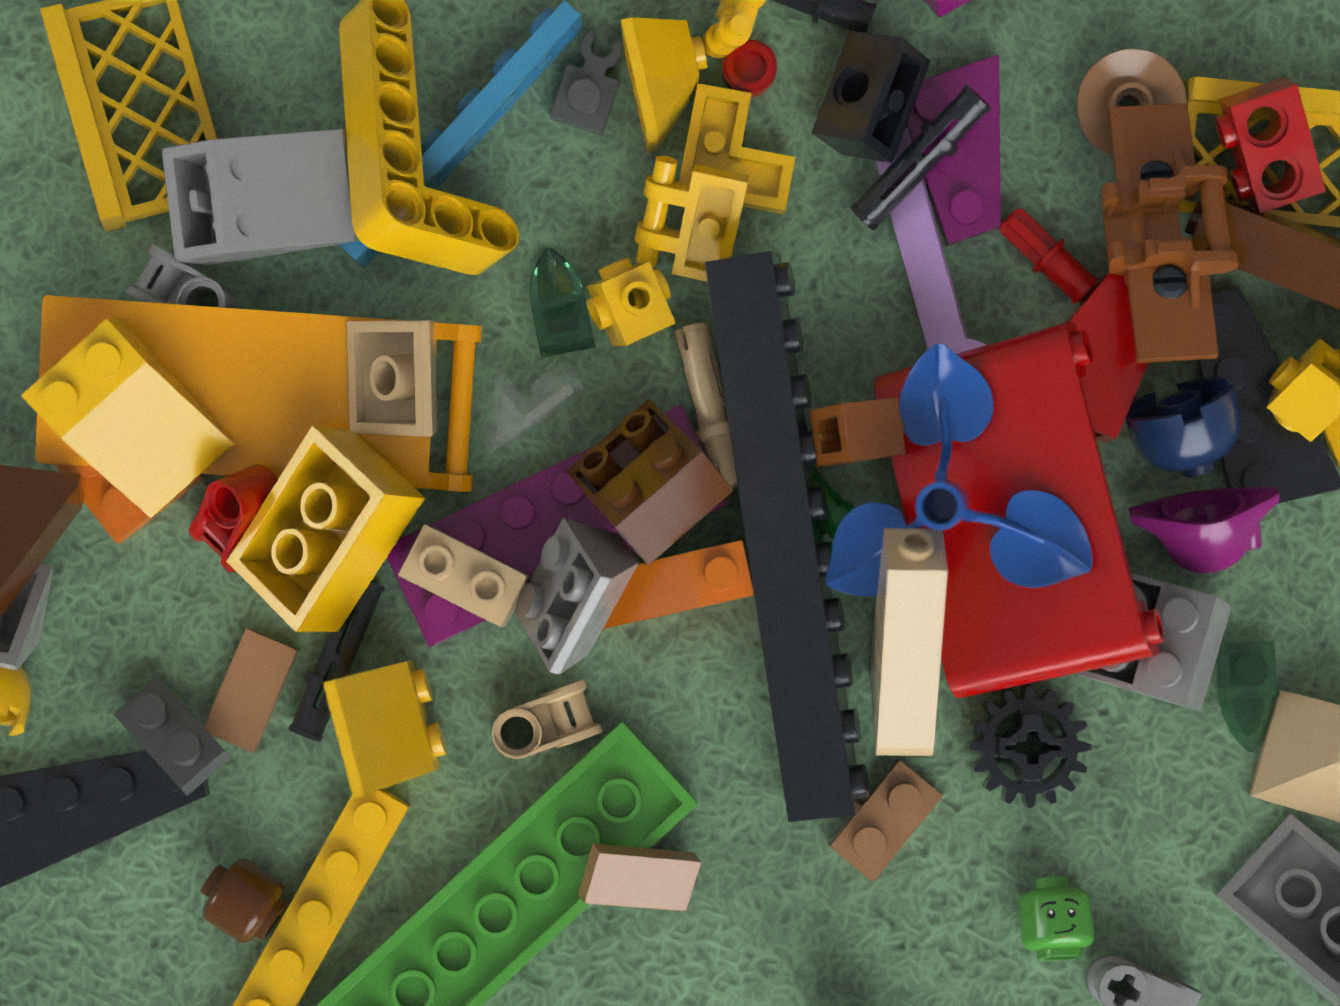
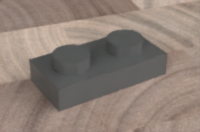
M155 678L114 713L118 721L186 796L230 759V756L158 678Z

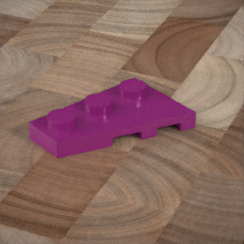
M999 55L924 79L906 125L914 141L922 133L920 125L927 118L933 121L955 99L966 84L974 89L992 108L957 143L959 150L952 157L946 155L924 178L946 247L998 230L1001 226ZM954 119L923 153L928 154L958 123V120Z

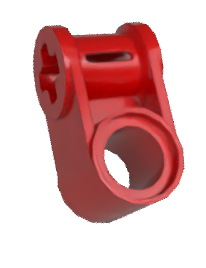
M255 464L210 483L206 489L198 514L190 524L189 535L197 542L204 541L221 557V566L227 572H235L226 561L277 482V477L264 465Z

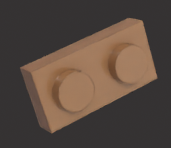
M897 759L871 791L869 797L862 802L863 805L856 815H852L828 845L874 882L943 795L901 760Z

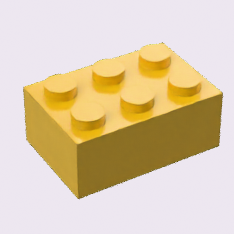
M312 425L226 562L295 632H338L425 500V497L356 432Z

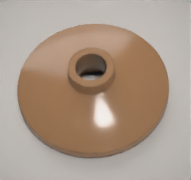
M1123 49L1101 58L1085 74L1077 93L1076 112L1079 125L1090 143L1101 152L1113 157L1108 117L1109 108L1118 107L1119 101L1122 98L1131 99L1136 106L1187 103V94L1179 73L1163 57L1143 49Z

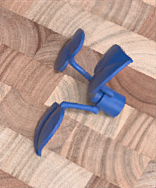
M938 343L933 345L918 359L909 372L901 391L899 410L904 424V432L910 441L921 446L932 445L941 441L942 449L938 469L935 472V483L926 486L919 493L916 500L918 517L908 526L901 511L887 503L869 502L851 510L843 518L835 533L830 564L825 578L826 585L846 594L866 597L877 596L884 528L921 529L926 525L934 530H945L958 524L963 519L969 522L990 524L1000 528L991 540L990 555L997 571L1013 584L1029 588L1046 587L1068 578L1088 573L1093 566V555L1088 534L1078 516L1060 498L1045 491H1021L1010 499L1004 518L996 514L970 509L965 490L959 484L948 480L952 440L967 442L980 436L992 419L994 398L987 380L976 368L959 357L945 344Z

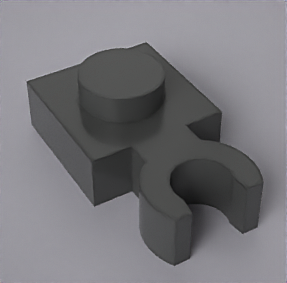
M588 31L581 42V54L584 61L583 68L567 64L550 117L553 121L603 136L620 86L619 80L606 77L607 72L615 69L622 59V41L615 40L612 51L608 56L597 57L592 52L595 33Z

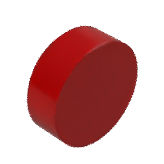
M749 39L724 57L722 75L729 89L752 93L751 97H757L767 92L775 81L777 73L776 57L773 51L760 41Z

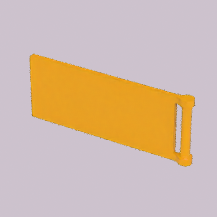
M46 295L42 299L39 379L105 319L121 318L235 442L230 449L202 474L229 476L249 466L259 464L270 469L279 479L312 425L350 430L347 321L400 320ZM435 322V359L437 339L454 341L446 471H429L431 436L358 435L414 488L471 492L473 474L468 473L475 347L476 342H481L482 326ZM37 414L35 460L38 463L92 467L67 445Z

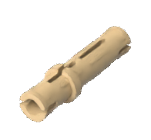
M695 323L687 325L683 329L676 330L674 334L679 351L681 352L692 402L694 403L698 418L697 421L700 429L696 432L698 444L704 445L709 461L731 489L738 488L723 382L712 345L709 324Z

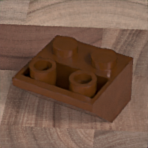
M650 399L627 415L616 428L593 448L587 450L576 463L565 471L647 565L651 564L733 492L705 454Z

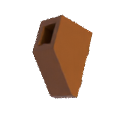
M898 398L841 403L810 410L817 467L841 466L906 454L903 439L904 424L900 416Z

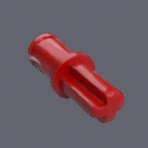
M1018 208L1014 210L999 227L1000 234L1034 265L1031 271L1036 274L1040 270L1071 299L1070 301L1073 304H1076L1099 280L1063 247L1066 242L1063 238L1057 241L1024 209Z

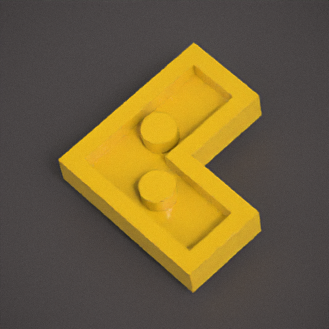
M698 83L679 182L690 185L694 164L749 175L743 207L785 215L796 157L742 147L752 93Z

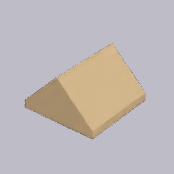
M435 320L347 321L350 430L357 434L433 436L437 432Z

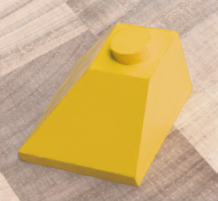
M626 18L621 20L623 50L648 154L657 152L695 94L697 84L699 83V70L707 68V60L701 36L691 37L687 20Z

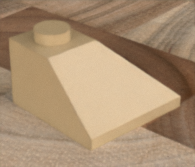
M1278 690L1249 796L1340 822V705Z

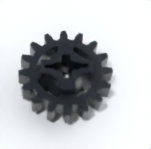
M1023 685L1021 696L1016 699L1010 689L1000 690L1003 704L998 707L985 700L982 706L989 715L986 721L972 719L970 722L974 729L981 732L979 739L966 742V748L980 752L981 757L970 765L971 770L974 772L987 771L989 773L982 784L989 792L1002 785L1001 800L1011 804L1016 798L1017 793L1021 794L1023 805L1027 808H1034L1036 794H1041L1045 801L1050 804L1056 803V793L1054 790L1056 787L1060 786L1070 792L1075 789L1072 780L1068 777L1072 770L1079 773H1086L1087 767L1077 760L1078 753L1091 750V744L1077 739V733L1087 727L1086 721H1070L1068 717L1075 705L1070 701H1065L1057 707L1054 706L1056 691L1051 689H1045L1039 699H1036L1034 687L1031 685ZM1040 710L1055 720L1062 735H1052L1043 726V716L1040 715ZM1016 711L1014 713V724L1003 735L995 734L997 727L1003 719ZM1030 731L1031 738L1040 740V742L1051 745V747H1040V750L1031 751L1030 760H1027L1025 754L1005 747L1006 745H1017V742L1026 741L1027 732ZM994 757L1007 758L1015 766L1016 781L1009 779L1002 773ZM1054 758H1061L1057 768L1043 779V769Z

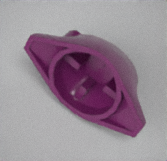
M1276 487L1207 489L1176 494L1128 508V512L1134 525L1153 533L1163 542L1171 558L1179 566L1196 573H1215L1234 565L1243 557L1247 550L1258 549L1262 546L1260 520L1278 504L1279 492Z

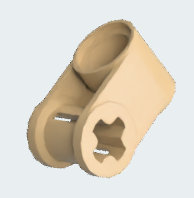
M585 679L538 695V698L519 704L502 712L495 720L491 732L492 740L497 750L509 758H525L553 747L560 748L603 732L601 724L594 723L583 691L587 688ZM565 701H568L576 721L575 726L571 725L564 705ZM511 717H523L533 727V739L525 747H511L502 737L501 730L503 724Z

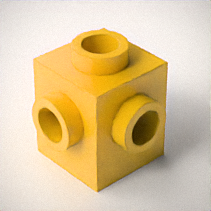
M629 257L623 258L600 268L598 271L602 279L586 286L591 296L587 300L589 314L599 330L605 329L612 347L628 346L676 323L666 301L671 298L667 281L660 270H653L650 261L632 265Z

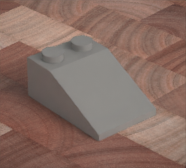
M1290 814L1217 894V897L1310 986L1334 1006H1340V853Z

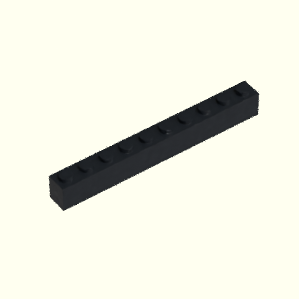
M773 251L705 262L788 822L856 815L863 805L862 798L869 797V780L865 764L857 765L854 743L861 741V727L857 709H849L845 687L853 685V674L849 654H840L837 631H844L845 627L843 606L839 597L832 598L831 588L825 583L833 544L831 541L824 542L821 520L828 519V504L824 487L815 486L812 464H817L813 432L812 430L807 431L804 408H810L812 405L811 390L807 375H799L796 352L803 351L802 330L798 318H790L787 296L795 295L792 267L790 262L782 263L781 254Z

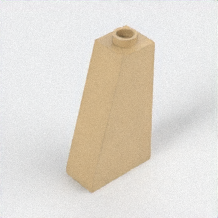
M884 528L869 666L876 755L933 756L948 571L943 530Z

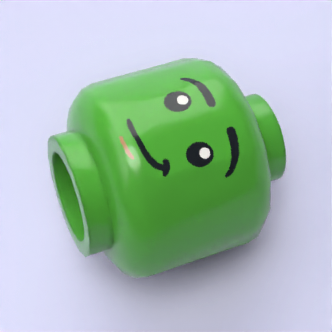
M1069 877L1036 879V889L1022 894L1018 900L1021 940L1024 947L1030 951L1037 952V960L1062 961L1082 958V949L1089 947L1094 941L1089 894L1081 888L1070 887Z

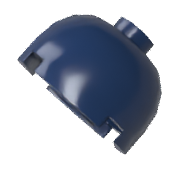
M1201 378L1177 383L1175 385L1180 392L1166 396L1156 404L1155 392L1144 395L1132 402L1125 419L1130 438L1137 452L1148 463L1166 471H1182L1184 477L1200 476L1212 471L1216 467L1214 461L1225 456L1237 441L1241 427L1240 409L1233 383L1229 385L1228 379Z

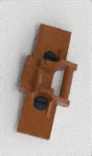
M1187 103L1109 108L1108 117L1116 183H1106L1102 186L1101 204L1109 273L1124 276L1125 287L1128 286L1136 363L1216 359L1219 354L1209 274L1226 273L1239 267L1238 254L1231 251L1223 185L1228 182L1227 169L1220 165H1195ZM1198 190H1200L1207 251H1195L1190 237H1181L1179 204L1182 199H1194Z

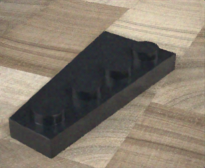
M1236 287L1211 293L1219 356L1216 359L1197 360L1201 378L1228 379L1229 385L1233 383L1241 418L1239 436L1227 454L1221 457L1228 488L1276 487L1279 492L1278 504L1340 490V475L1319 436L1310 442L1300 433L1285 429L1277 422L1273 413L1266 408L1274 388L1269 381L1280 366V363L1240 288Z
M146 750L1 775L0 888L210 795L208 779L186 796Z

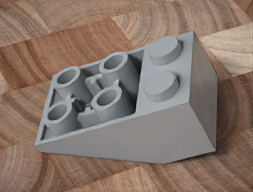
M344 129L212 139L161 148L175 261L209 266L359 241L353 230L351 220L347 143Z
M1131 573L1137 601L1143 600L1148 610L1157 609L1161 617L1165 641L1158 644L1160 653L1154 657L1075 674L1201 712L1232 605L1215 595Z

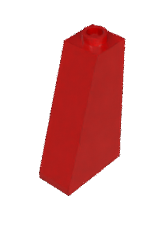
M1108 270L1065 322L1076 323L1078 331L1085 330L1091 344L1093 363L1086 365V375L1081 378L1095 437L1104 443L1117 439L1149 363H1136L1128 286L1125 287L1124 276L1109 273Z

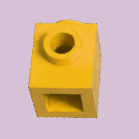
M1319 339L1298 360H1295L1292 356L1287 358L1272 375L1269 383L1274 388L1266 408L1273 413L1277 422L1285 429L1298 432L1312 442L1340 415V353L1323 340Z

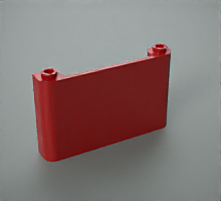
M1067 322L957 353L959 357L976 368L987 380L994 398V411L990 423L980 436L967 442L952 440L948 480L959 484L965 490L970 509L996 514L1004 518L1010 499L1021 491L1039 490L1055 495L1074 511L1083 524L1091 544L1093 566L1086 574L1071 577L1050 586L1038 588L1022 587L1006 580L997 571L992 562L990 543L995 533L1000 529L999 527L980 522H969L963 519L953 527L943 530L948 571L941 660L952 694L959 699L1158 655L1160 653L1158 644L1165 641L1162 620L1157 609L1148 610L1143 600L1137 601L1081 378L1086 375V365L1093 363V352L1085 330L1078 331L1076 323ZM913 366L876 376L874 382L876 400L898 398L899 403L902 388ZM904 432L903 439L906 454L892 456L891 461L907 525H909L918 517L916 500L919 493L926 486L935 483V472L938 469L942 444L939 441L932 445H917L910 441ZM925 525V526H924L923 528H921V529H931V528H929V527H927V526Z

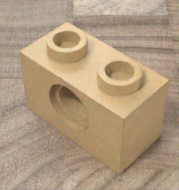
M425 524L398 576L499 627H506L524 585L531 578L527 574Z

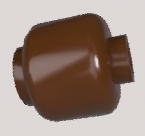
M245 858L235 861L229 869L219 864L200 890V893L208 898L203 907V917L206 921L240 943H247L255 936L263 941L288 904L281 899L284 893L281 881Z

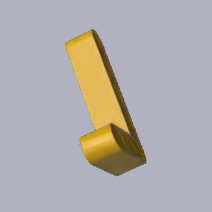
M361 0L342 18L339 26L353 230L365 246L375 251L468 275H479L516 248L519 243L517 225L508 213L498 207L424 186L409 7L405 0Z

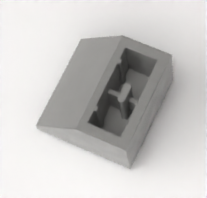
M566 518L562 519L554 536L546 541L542 550L541 561L530 582L524 585L514 610L548 671L558 675L589 655L639 563L620 534Z

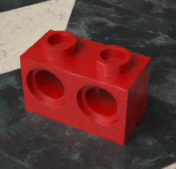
M1282 77L1218 99L1223 115L1215 118V124L1224 149L1232 148L1237 168L1230 170V177L1235 194L1240 202L1247 200V203L1261 214L1326 192L1297 83ZM1269 107L1271 112L1269 125L1260 133L1249 134L1247 121L1250 114L1257 108ZM1283 160L1285 163L1283 178L1272 186H1263L1262 174L1266 166L1271 162Z

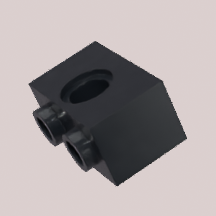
M850 31L811 133L842 155L892 163L931 60L902 37Z

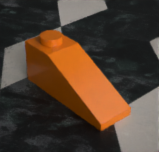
M740 540L657 559L649 565L645 562L638 564L603 629L754 596L743 541Z

